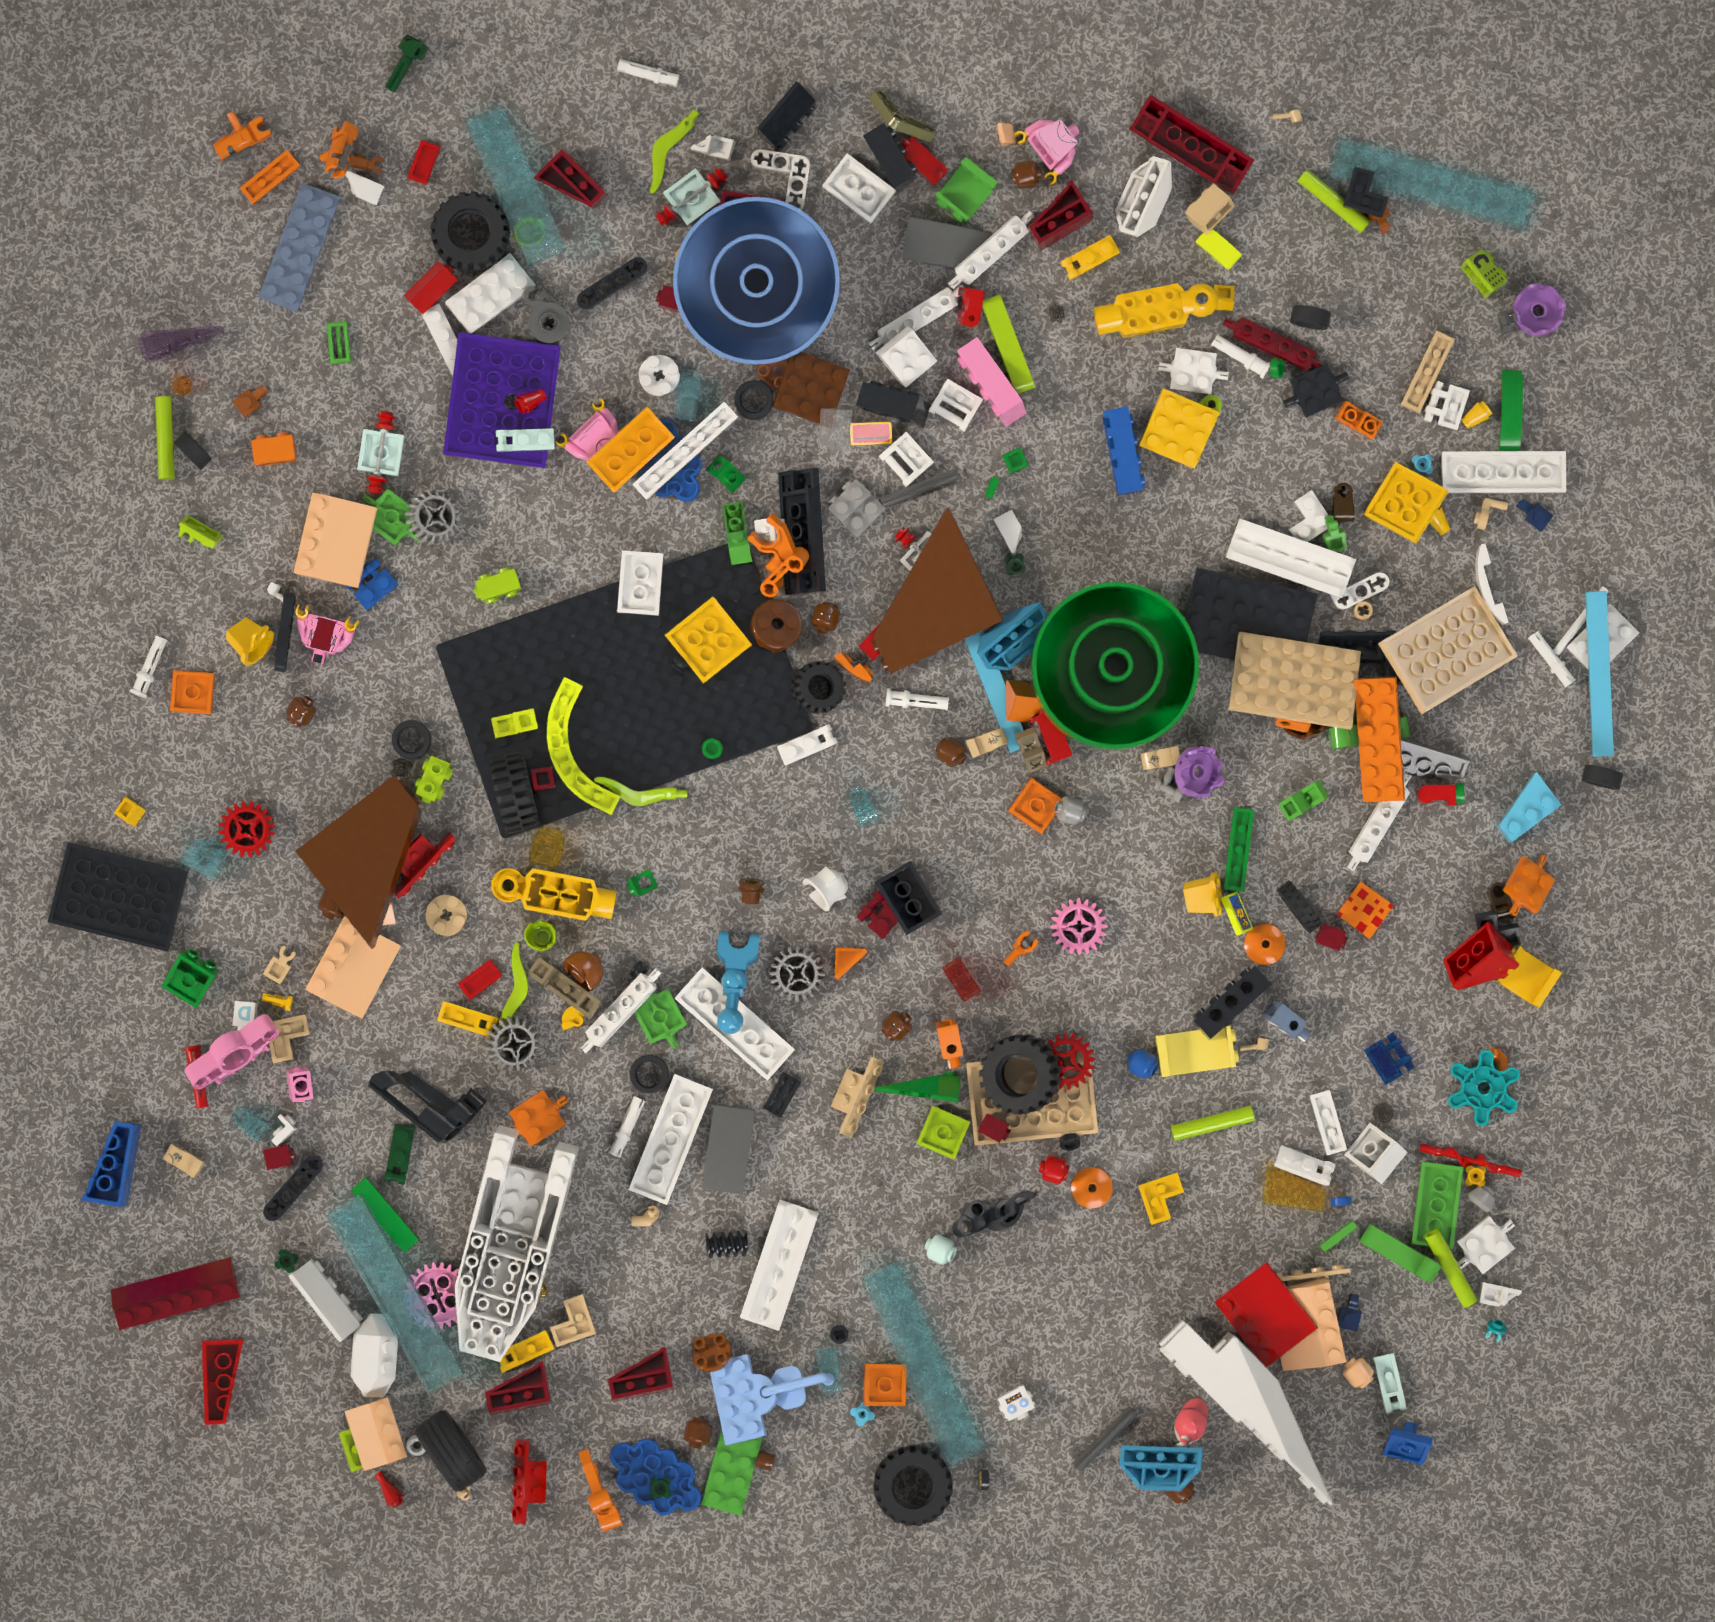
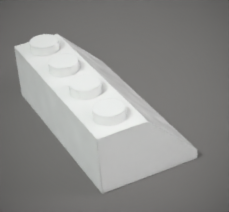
M312 1259L288 1277L336 1339L341 1342L360 1327L363 1318L357 1310H351L348 1306L350 1304L348 1298L343 1293L341 1295L335 1289L338 1287L331 1277L327 1279L323 1273L325 1269L318 1260L314 1262Z

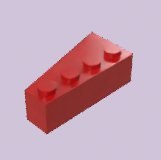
M243 1338L202 1340L204 1425L226 1424Z

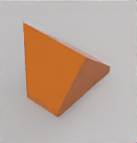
M1007 680L1006 721L1026 723L1042 710L1033 686L1028 682Z
M836 947L835 978L838 980L868 951L860 948Z

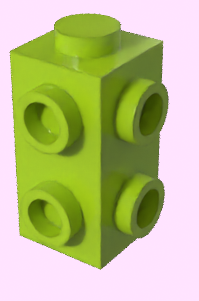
M506 567L498 570L499 574L491 576L488 573L479 576V580L475 581L476 587H473L476 598H481L483 603L492 604L498 602L499 597L506 595L507 598L518 595V591L522 590L515 569Z
M433 756L430 757V760H425L422 770L425 771L422 779L418 778L414 789L417 790L415 794L420 796L418 800L430 804L431 801L436 802L437 799H442L445 788H443L445 780L449 781L453 773V769H451L452 764Z

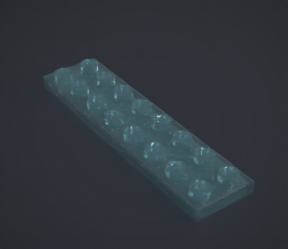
M500 105L466 120L465 124L529 267L566 251L564 242L539 186L534 179V175L503 106Z

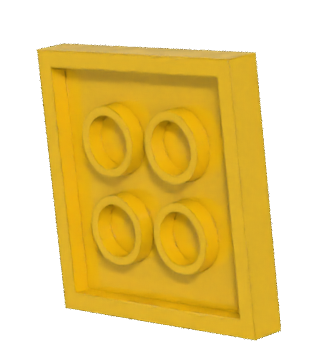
M1163 388L1138 445L1195 469L1220 412Z
M1395 462L1365 510L1364 516L1417 544L1449 491Z
M714 597L710 598L665 634L703 684L752 646Z

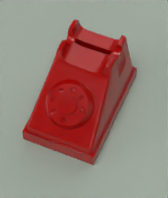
M1487 922L1443 959L1451 984L1456 990L1459 991L1460 989H1466L1495 979H1505L1509 975L1507 973L1508 970H1516L1519 967V963L1514 958L1511 950L1513 946L1494 929L1491 923Z

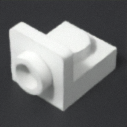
M283 1114L278 1116L286 1126L284 1128L280 1126L272 1134L274 1138L271 1141L276 1146H280L297 1130L294 1126L296 1122L288 1114L286 1116Z

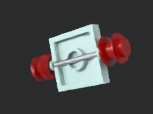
M714 167L715 172L713 174L707 172L708 180L705 181L695 168L664 191L663 194L672 207L663 205L664 210L662 212L656 210L658 215L655 217L661 226L666 225L669 227L668 222L670 220L676 222L677 213L685 224L689 226L719 204L720 200L711 188L713 186L716 189H720V183L724 182L727 184L726 179L728 176L724 170Z
M381 411V414H376L380 421L375 423V425L382 430L363 429L357 470L373 473V475L366 477L370 481V485L365 486V488L369 489L368 492L373 494H381V491H385L382 483L387 482L382 474L399 477L405 436L388 433L389 431L387 430L395 428L392 425V420L397 419V417L393 416L392 412Z

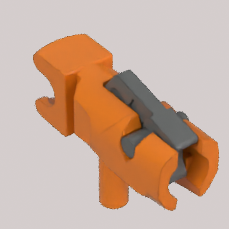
M232 111L227 116L234 127L233 133L224 135L213 146L221 161L225 162L249 155L251 146L269 139L272 134L269 130L263 132L258 130L264 124L261 116L242 127L235 112Z
M348 121L343 123L341 130L337 126L334 128L330 150L320 155L321 161L325 162V173H328L329 169L333 170L332 178H341L346 174L352 142L357 138V127Z
M1027 930L1023 932L1012 945L1015 949L1003 962L1009 967L1020 955L1024 957L1027 953L1030 954L1038 944L1036 937L1039 932L1036 930L1031 933Z

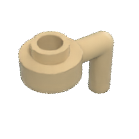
M1485 498L1481 512H1476L1474 524H1477V529L1485 530L1490 507L1506 511L1508 503Z

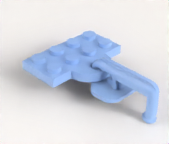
M749 1354L730 1358L723 1368L710 1372L725 1445L767 1436L762 1415L769 1413L776 1404L786 1410L802 1406L806 1401L805 1387L820 1383L832 1385L834 1383V1376L830 1373H819L802 1378V1373L797 1367L788 1366L777 1369L770 1379L762 1374L753 1373Z

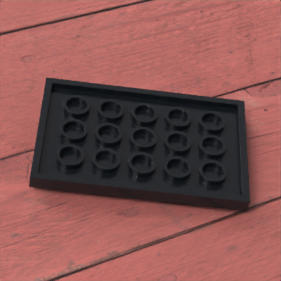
M1196 567L1185 620L1194 635L1198 652L1234 660L1238 632L1307 642L1318 594Z
M68 842L48 922L169 952L189 872Z

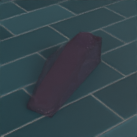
M222 326L156 330L154 332L148 330L141 333V337L137 338L143 358L150 364L220 335L225 331Z

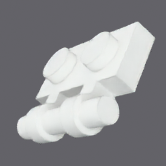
M1436 381L1434 388H1431L1430 391L1431 398L1428 406L1426 405L1424 410L1426 413L1424 421L1432 422L1433 416L1436 415L1439 416L1437 425L1457 431L1470 391L1449 385L1448 391L1445 392L1442 391L1444 383ZM1439 398L1445 399L1442 410L1436 408Z

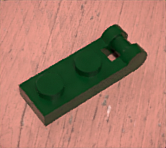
M398 1124L394 1125L384 1177L385 1182L397 1181L398 1184L405 1185L416 1128ZM394 1166L401 1167L400 1174L393 1172Z

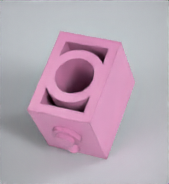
M296 1066L286 1069L289 1097L292 1102H304L305 1100L313 1099L311 1073L307 1066Z

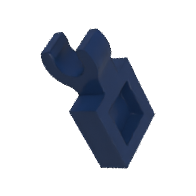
M1522 499L1516 505L1517 508L1527 514L1524 520L1539 532H1542L1554 516L1538 503L1532 507L1526 500Z
M1350 1293L1348 1306H1341L1338 1318L1339 1328L1358 1332L1362 1314L1361 1310H1356L1359 1302L1358 1295Z

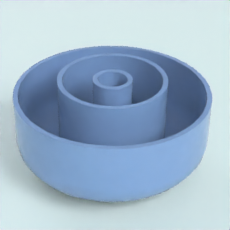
M746 197L732 200L706 213L696 222L684 238L676 257L673 274L676 304L690 332L712 352L726 359L745 364L778 362L807 348L817 339L829 323L837 304L840 284L837 258L828 237L821 227L799 208L789 203L766 197Z

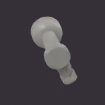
M1169 767L1164 778H1158L1154 789L1157 791L1160 789L1172 795L1173 800L1179 803L1184 793L1178 787L1175 788L1169 785L1173 774H1175V769Z

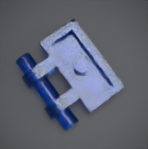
M1394 1032L1387 1035L1390 1041L1388 1045L1385 1046L1380 1039L1363 1050L1384 1085L1403 1075L1399 1069L1400 1066L1405 1065L1408 1071L1415 1068L1411 1061V1055L1406 1053L1401 1045V1039L1397 1038ZM1392 1049H1395L1400 1057L1396 1062L1389 1053Z

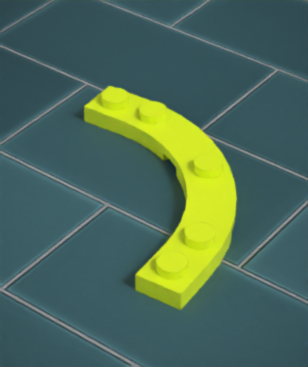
M564 677L553 699L548 715L547 743L551 760L560 778L575 795L586 803L612 815L621 797L600 787L586 777L572 756L568 741V724L572 709L583 686Z

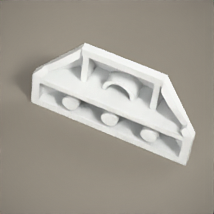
M1152 156L1149 161L1132 172L1115 209L1119 231L1138 237L1156 225L1172 190L1170 161Z
M369 1313L366 1317L367 1319L353 1335L351 1378L364 1397H384L395 1380L398 1335L390 1314Z

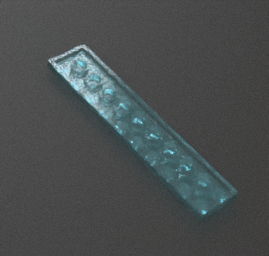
M1341 137L1338 139L1328 178L1350 183L1354 167L1363 168L1375 172L1370 186L1371 190L1523 232L1527 231L1537 194L1533 190Z
M359 1194L326 1215L428 1394H433L465 1374L364 1196Z
M900 1260L862 1277V1281L897 1357L904 1368L908 1381L948 1467L986 1450V1446Z

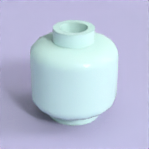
M940 1234L935 1235L932 1239L929 1238L925 1244L928 1259L941 1265L952 1262L957 1251L954 1241Z

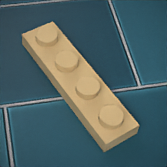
M1436 330L1400 404L1401 406L1418 414L1420 413L1453 345L1454 338Z

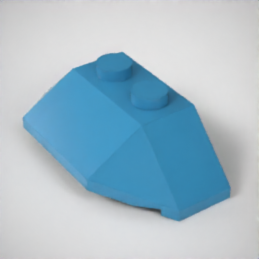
M1037 602L1012 610L1003 618V621L995 624L982 635L977 654L987 669L1010 670L1033 651L1038 633L1048 617L1041 603Z
M1121 1445L1119 1466L1140 1490L1182 1491L1202 1469L1203 1448Z

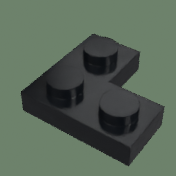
M1354 167L1343 207L1383 218L1389 197L1369 192L1375 172Z
M1495 910L1474 914L1477 930L1489 922L1512 946L1522 944L1518 923L1498 927Z

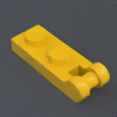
M1108 235L1071 257L1064 259L1060 264L1063 268H1066L1067 276L1071 281L1120 254V251L1111 235ZM1077 261L1080 268L1075 269L1072 263Z
M443 1001L437 1021L492 1038L487 1032L488 1030L493 1031L492 1025L497 1024L499 1018ZM481 1019L487 1021L485 1029L479 1027Z
M547 1330L510 1346L499 1362L501 1372H506L555 1349ZM511 1353L514 1361L509 1363L506 1355Z

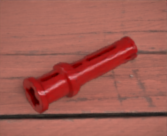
M201 1045L183 1048L187 1058L186 1067L194 1062L192 1052H194L195 1060L201 1057ZM192 1086L196 1109L208 1107L205 1087L200 1089L201 1096H199L198 1089H194Z

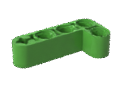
M1407 717L1399 718L1401 737L1410 738ZM1352 725L1351 730L1336 727L1328 729L1331 750L1359 746L1357 725Z
M1371 1224L1368 1225L1359 1241L1430 1284L1441 1268L1440 1264Z

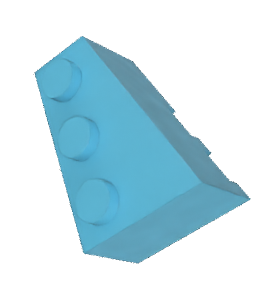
M1537 772L1532 774L1497 825V828L1509 843L1516 840L1561 806V803Z

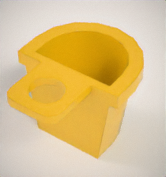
M247 617L228 629L226 633V640L241 656V662L246 666H252L263 658L274 639V632L269 631L267 625L261 627Z
M1212 872L1208 877L1184 883L1183 892L1188 912L1214 913L1215 917L1222 915L1223 903L1221 898L1223 897L1218 872Z

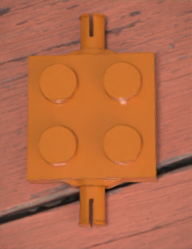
M1540 854L1536 863L1526 856L1520 857L1503 888V891L1514 901L1509 911L1511 915L1517 916L1521 907L1526 908L1532 914H1536L1542 906L1555 882V879L1543 869L1545 862L1548 860L1545 855Z
M542 1089L508 1112L515 1123V1128L513 1129L519 1130L518 1135L521 1134L525 1137L532 1147L566 1124L560 1115L559 1108L569 1103L568 1099L563 1095L554 1102Z

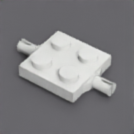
M1176 348L1172 364L1159 362V366L1167 368L1158 367V371L1170 372V389L1210 395L1215 379L1228 380V377L1220 375L1228 376L1229 372L1217 371V353Z
M1488 1215L1459 1238L1456 1242L1462 1248L1465 1255L1457 1262L1460 1269L1462 1270L1467 1264L1472 1263L1484 1274L1515 1248L1508 1240L1506 1233L1515 1227V1224L1509 1220L1500 1227Z

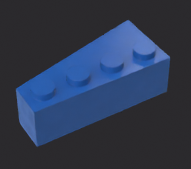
M1128 406L1106 410L1102 414V420L1117 495L1122 496L1142 492V486H1146L1144 474H1140L1139 466H1142L1140 454L1136 453L1135 446H1138L1136 434H1133L1132 426H1134L1132 414H1129Z
M122 1121L114 1122L104 1145L105 1148L102 1155L98 1159L94 1174L89 1180L88 1188L83 1194L82 1201L128 1207L141 1130L140 1124Z

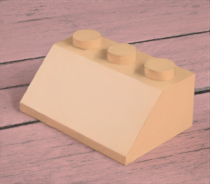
M388 1397L344 1411L363 1471L407 1457Z

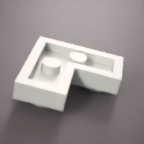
M1312 490L1294 502L1305 519L1288 530L1292 537L1309 542L1327 530L1324 517L1329 515Z

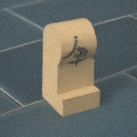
M1003 728L966 741L973 758L994 751L1009 743Z
M1178 746L1140 754L1143 770L1176 766L1180 757Z
M174 1144L169 1146L163 1157L164 1160L184 1171L192 1178L198 1176L205 1163L204 1160Z

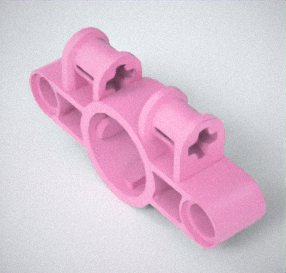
M261 1015L240 1030L225 1033L212 1043L209 1051L189 1064L184 1072L194 1089H202L213 1081L220 1085L222 1080L229 1075L236 1074L237 1070L246 1066L251 1060L255 1061L258 1055L264 1051H269L268 1043L278 1036L279 1031L269 1015Z

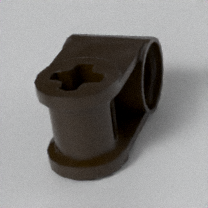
M1339 483L1334 487L1332 493V516L1334 521L1336 520L1337 522H1354L1355 512L1352 487L1348 483ZM1341 487L1348 491L1344 498H1342L1341 494L1337 493Z
M1501 882L1490 884L1487 889L1490 911L1495 910L1497 922L1500 919L1509 917L1514 919L1515 916L1509 913L1513 906L1510 896L1504 891L1500 897H1495L1493 894L1495 886L1499 885L1503 889L1505 884Z

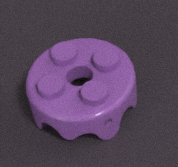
M1535 283L1529 285L1518 294L1513 303L1512 312L1516 313L1518 322L1515 323L1524 333L1531 336H1545L1556 330L1562 323L1566 304L1555 288ZM1539 305L1543 308L1544 313L1542 316L1534 315V306Z
M1192 746L1180 755L1175 767V780L1178 788L1185 795L1195 798L1209 797L1213 788L1223 785L1224 777L1220 773L1223 762L1215 755L1216 749ZM1196 767H1198V770H1199V771L1197 772V775L1195 776V775H1194V770H1195Z

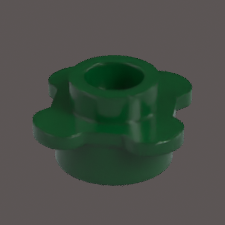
M1021 553L1004 558L1008 575L1024 573L1026 571V566L1023 564L1024 556Z
M282 1249L279 1251L280 1256L278 1261L275 1262V1267L277 1269H284L287 1273H292L294 1271V1264L298 1261L299 1257L296 1253L291 1254L287 1250Z
M667 1477L659 1480L656 1478L651 1479V1497L654 1499L657 1497L669 1498L671 1495L669 1491L670 1479Z

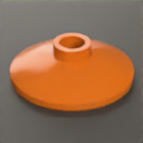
M1259 924L1247 933L1244 947L1246 954L1252 961L1261 965H1269L1282 957L1286 943L1283 933L1277 927L1271 924ZM1264 940H1267L1269 942L1268 948L1262 947V942Z
M1087 1167L1080 1170L1074 1176L1071 1184L1074 1199L1078 1204L1086 1208L1103 1206L1110 1199L1113 1189L1112 1181L1108 1174L1096 1167ZM1090 1184H1094L1096 1186V1190L1094 1192H1090L1088 1190Z

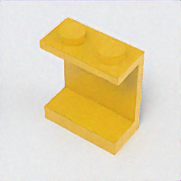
M1517 946L1516 949L1512 948L1513 956L1519 963V967L1516 970H1508L1507 973L1509 975L1505 979H1496V982L1536 1008H1540L1562 973L1523 950V947Z

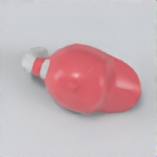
M1194 1398L1189 1400L1176 1417L1174 1430L1179 1442L1175 1444V1447L1187 1448V1444L1199 1440L1204 1435L1208 1420V1407L1202 1399Z

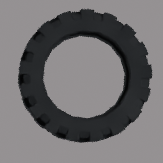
M1287 881L1277 889L1281 899L1309 934L1322 925L1313 908L1291 881Z

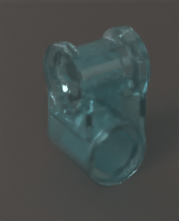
M859 787L852 789L848 798L860 828L864 827V824L880 820L866 791ZM861 791L864 798L860 803L853 801V792ZM871 813V815L862 818V816Z
M239 1107L232 1113L234 1124L256 1143L260 1142L261 1136L267 1129L270 1130L272 1128L267 1122L246 1107ZM238 1111H244L247 1114L245 1122L237 1120L236 1114Z

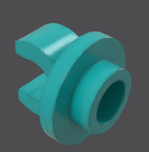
M1489 1320L1486 1338H1489L1491 1333L1497 1334L1496 1341L1499 1342L1502 1335L1506 1334L1507 1327L1501 1320Z

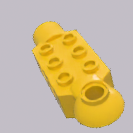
M1176 283L1120 294L1116 296L1115 303L1093 307L1098 335L1119 332L1123 338L1181 328L1185 326L1189 314L1197 317H1206L1212 314L1218 305V295L1210 285L1205 283L1195 284L1187 291H1184ZM1198 295H1205L1207 303H1198L1196 297Z
M507 868L498 871L491 882L493 894L499 900L513 902L521 899L525 910L586 921L590 915L612 919L617 891L596 887L592 879L533 868L523 877L517 870ZM505 880H512L514 882V889L512 891H505L502 884Z

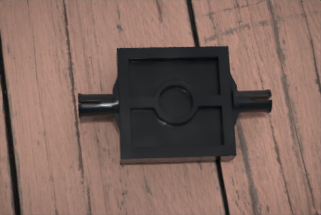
M1324 363L1289 379L1293 388V396L1282 400L1284 407L1287 408L1297 403L1304 417L1307 418L1342 402L1343 399L1339 392L1338 384L1349 380L1348 374L1344 372L1335 377L1328 363Z

